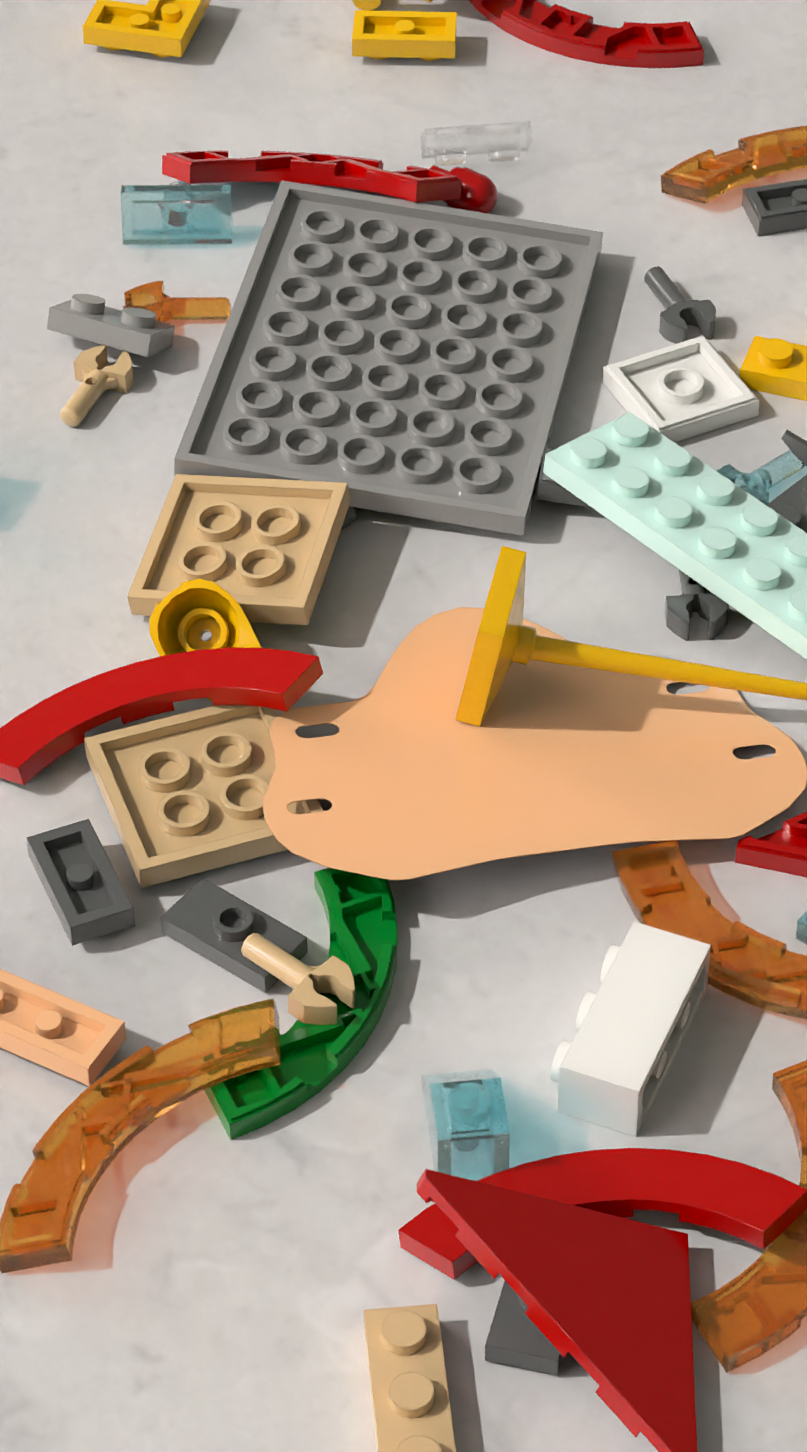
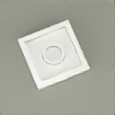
M704 335L603 367L604 385L627 413L631 412L675 443L757 417L759 414L760 400Z

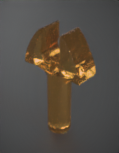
M163 281L146 283L124 293L125 306H123V309L134 307L150 310L156 314L157 321L164 323L168 320H226L231 312V304L227 297H169L164 294Z

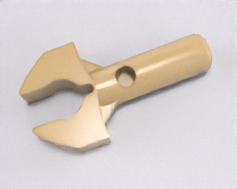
M99 345L79 354L73 362L75 380L82 383L60 412L61 420L68 426H78L104 391L113 390L122 393L129 391L134 381L132 361L127 351H123L118 357L117 362L110 366H106L108 364L106 345Z
M258 933L249 935L243 942L241 952L244 957L293 988V991L288 995V1013L301 1022L314 1025L337 1024V1004L327 997L320 995L321 993L334 994L340 1001L354 1008L355 986L349 965L334 955L320 966H307Z

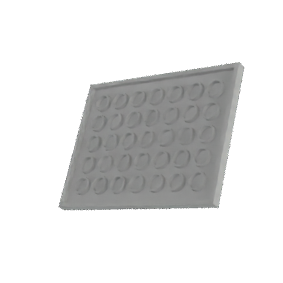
M281 180L175 455L174 476L176 474L343 482L348 483L351 498L349 506L524 536L540 478L543 451L549 445L601 254L603 232Z

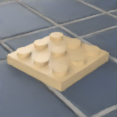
M176 474L127 596L131 614L151 616L157 602H161L171 591L180 587L182 582L203 579L215 582L230 593L243 609L249 622L308 625L351 502L348 483Z
M213 705L84 738L86 758L141 888L288 850L270 831L263 812V799L276 769L275 753L270 736L271 724L278 716L275 709L245 705ZM318 799L293 802L287 806L289 812L293 814L323 811Z

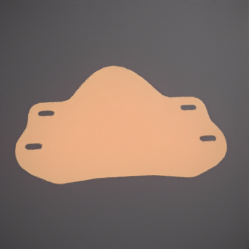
M459 607L437 613L418 624L394 651L377 682L365 696L349 702L292 708L288 712L279 714L273 720L270 736L275 753L276 769L263 799V812L272 834L295 855L328 868L387 880H411L493 860L632 842L730 839L743 836L787 810L806 788L807 766L801 751L794 741L780 729L752 711L737 690L708 686V689L703 692L672 694L667 691L666 687L669 684L678 683L677 681L530 660L527 665L512 662L480 726L457 721L455 719L484 608ZM523 618V625L536 628L537 635L567 640L557 633ZM333 724L339 728V732L332 736L301 738L296 734V730L303 726ZM756 745H769L776 752L769 757L739 759L733 755V751L737 748ZM314 799H326L332 804V807L327 811L306 814H293L287 809L290 803Z

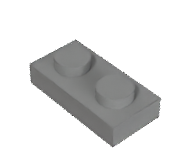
M74 294L71 300L49 308L48 330L145 357L172 347L175 325L157 321L156 314L150 310L134 307L124 308L122 311L105 306V299L90 294Z

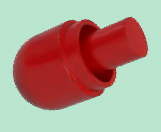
M436 165L430 167L431 170L454 175L461 179V199L442 200L447 203L448 207L487 214L495 207L498 198L497 188L487 176L467 167H455L450 172Z

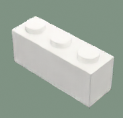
M633 921L622 945L612 944L601 969L600 981L602 984L597 994L590 991L585 994L577 1014V1033L572 1042L563 1040L560 1043L552 1062L550 1078L553 1081L559 1082L557 1112L634 1137L637 1136L707 992L710 944Z

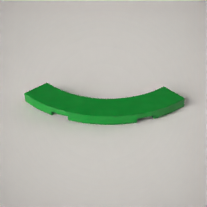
M325 868L314 872L315 890L323 904L329 924L330 947L328 959L334 955L349 965L354 979L355 1006L354 1008L349 1007L334 994L321 993L320 995L327 997L337 1004V1024L314 1025L305 1024L297 1020L286 1033L276 1034L272 1039L250 1054L225 1067L203 1075L205 1093L230 1140L272 1123L292 1112L322 1091L349 1065L364 1047L377 1026L391 993L397 961L396 912L387 879L333 868Z

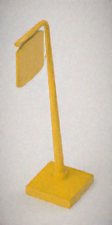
M502 546L479 625L455 720L480 726L512 662L527 665L530 660L806 701L807 683L537 635L536 628L523 625L526 552Z

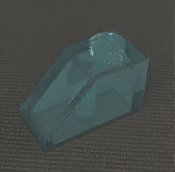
M491 1069L422 1075V1089L434 1171L478 1181L486 1176L509 1169L510 1132L501 1078Z

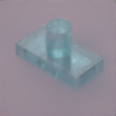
M180 180L174 181L169 185H122L120 194L123 245L232 244L231 185H191Z

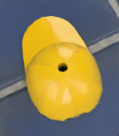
M195 579L182 582L180 587L171 591L161 602H157L149 619L150 637L160 656L204 649L230 647L262 648L241 606L230 593L212 581ZM206 632H211L212 634L209 641H203L202 639L203 634Z

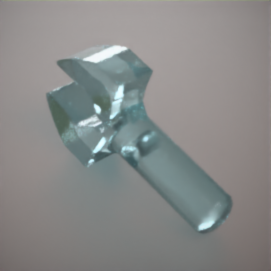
M788 450L750 473H742L730 464L718 469L717 472L767 505L769 503V492L766 490L802 470L805 465L791 450Z

